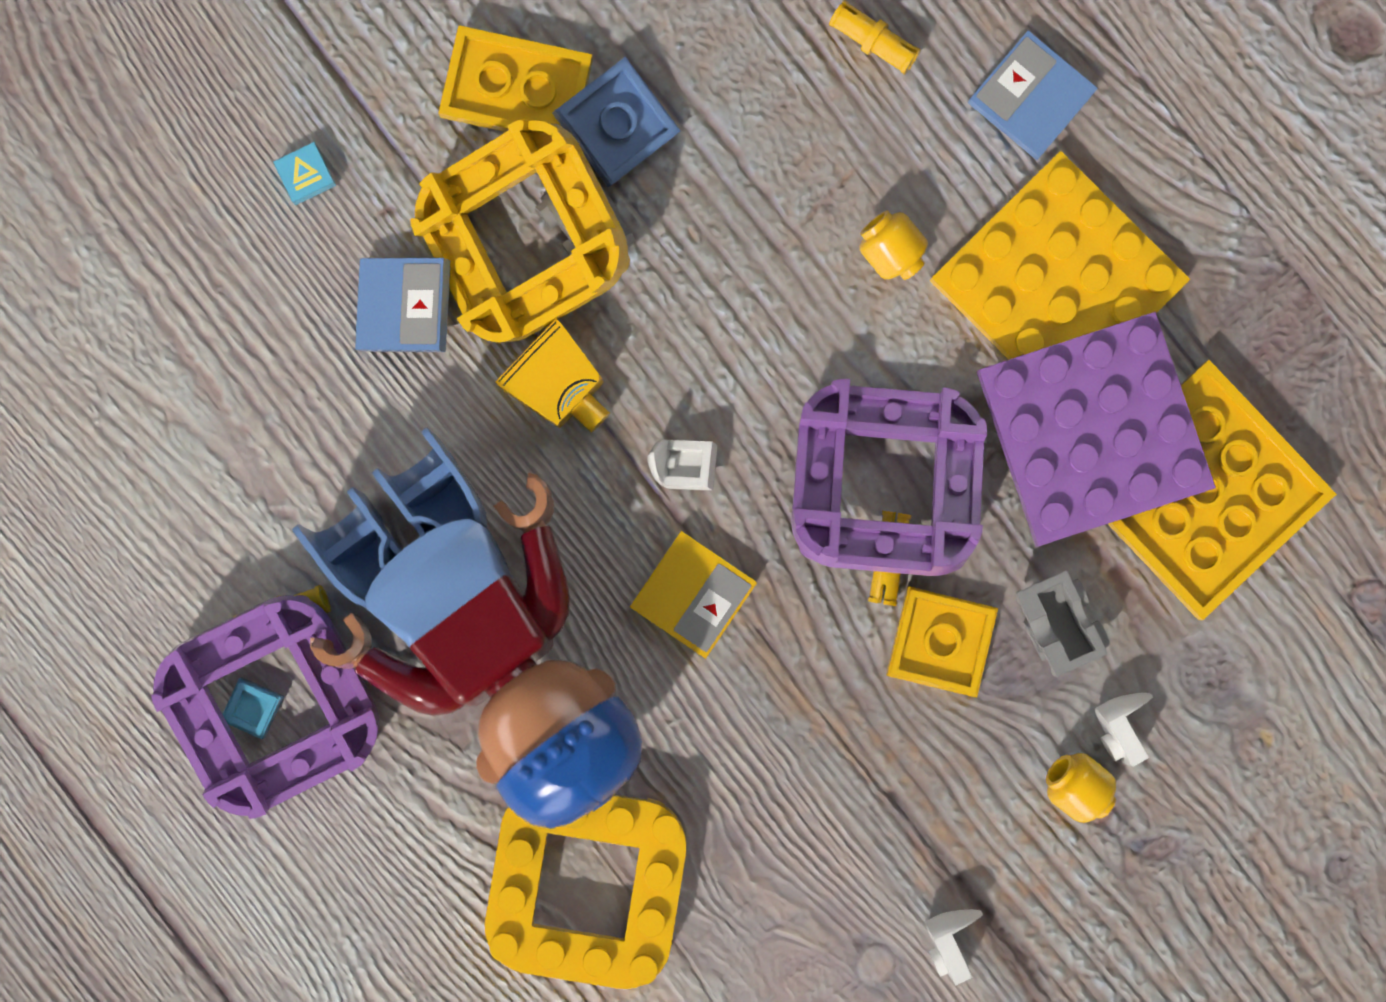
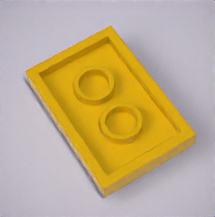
M458 25L438 114L440 118L503 132L509 130L507 125L518 120H539L560 125L552 113L587 86L593 55Z

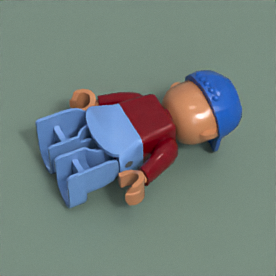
M426 427L421 433L431 445L432 450L420 462L396 476H389L378 468L372 472L386 494L390 496L407 521L414 526L421 536L402 550L384 526L381 515L368 497L354 487L350 488L347 493L357 507L334 526L321 532L311 531L299 524L292 528L296 537L310 553L330 582L352 602L367 608L405 641L425 667H417L378 647L371 649V634L360 616L352 613L343 619L353 635V643L345 653L339 655L331 640L310 637L311 650L314 656L323 664L343 669L356 668V674L394 700L418 713L431 716L451 714L460 710L465 705L478 706L490 697V701L481 712L478 725V737L482 750L476 759V767L480 777L484 782L497 783L496 788L507 806L531 825L552 829L571 824L589 812L599 809L612 799L613 795L630 780L641 762L643 742L639 726L625 703L618 696L612 697L616 692V683L606 672L597 668L586 670L576 663L565 660H547L536 664L539 659L552 649L553 638L561 632L569 615L570 594L552 528L551 526H546L554 512V500L547 483L538 475L528 472L526 488L535 493L536 504L534 509L525 516L515 515L503 500L493 506L509 525L523 531L520 539L524 554L527 582L524 594L517 581L511 575L495 538L488 530L486 511L477 492L458 467L455 458L440 438Z

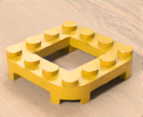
M518 120L507 125L509 130L444 171L440 173L431 172L419 183L422 188L415 204V218L410 219L413 233L415 236H423L434 258L450 260L449 289L462 313L461 316L457 317V320L467 332H473L487 341L499 343L513 342L531 336L550 325L555 319L562 318L611 289L630 265L626 236L579 143L570 132L559 124L539 120ZM537 172L575 249L571 250L572 254L506 292L467 214Z
M614 794L612 799L596 811L589 812L571 824L549 829L531 825L508 807L501 822L485 917V936L492 957L506 967L520 973L610 988L631 989L653 982L664 968L670 954L686 857V835L678 817L660 801L651 798L646 800ZM548 833L639 848L625 938L534 924Z

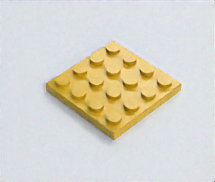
M1060 151L930 279V282L1010 360L1153 312L1157 313L1190 278Z
M1210 360L1203 362L1180 385L1216 488L1108 523L1118 536L1198 620H1204L1337 495Z

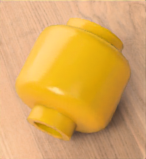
M888 210L884 211L861 230L860 234L863 239L859 245V250L881 278L888 280L901 276L903 280H907L924 266L925 262L921 257L926 252L928 241L905 213L891 214Z
M1076 753L1061 756L1048 770L1046 775L1048 798L1052 804L1074 821L1087 823L1096 818L1105 817L1113 809L1116 802L1114 796L1116 792V779L1110 771L1089 755Z

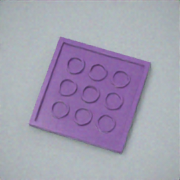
M1156 312L977 371L1036 547L1216 488Z

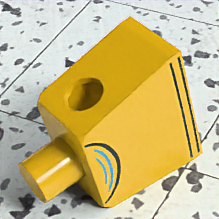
M557 319L495 382L505 393L559 429L574 416L592 433L610 414L592 396L604 383L603 379Z

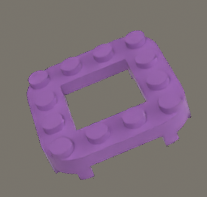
M838 379L832 381L831 385L820 389L807 403L805 402L798 428L791 525L801 554L828 567L912 575L940 576L962 568L977 546L983 531V525H980L984 441L987 437L985 418L981 419L976 409L959 396L960 392L951 388L943 387L941 393L851 386L850 379ZM845 435L935 443L931 526L841 518L840 505Z
M284 595L269 599L176 646L163 659L156 671L153 694L151 695L156 712L162 711L205 789L202 794L204 799L213 808L217 806L234 815L248 816L249 819L266 815L270 808L348 769L351 772L357 769L366 761L367 756L374 747L379 732V714L376 704L362 677L356 674V668L343 669L321 663L314 656L310 647V637L331 640L339 655L345 653L347 649L327 613L307 596ZM282 647H289L329 724L249 764L207 685Z

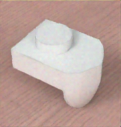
M662 439L652 447L647 457L648 466L652 476L660 485L667 489L713 491L717 445L714 442Z
M1133 693L1119 696L1095 708L1097 719L1106 733L1101 737V741L1115 762L1121 759L1123 764L1134 767L1149 758L1126 716L1153 698L1151 693Z
M965 909L941 913L924 922L935 945V948L928 951L939 976L948 974L955 986L973 977L952 934L979 919L983 915L981 910Z

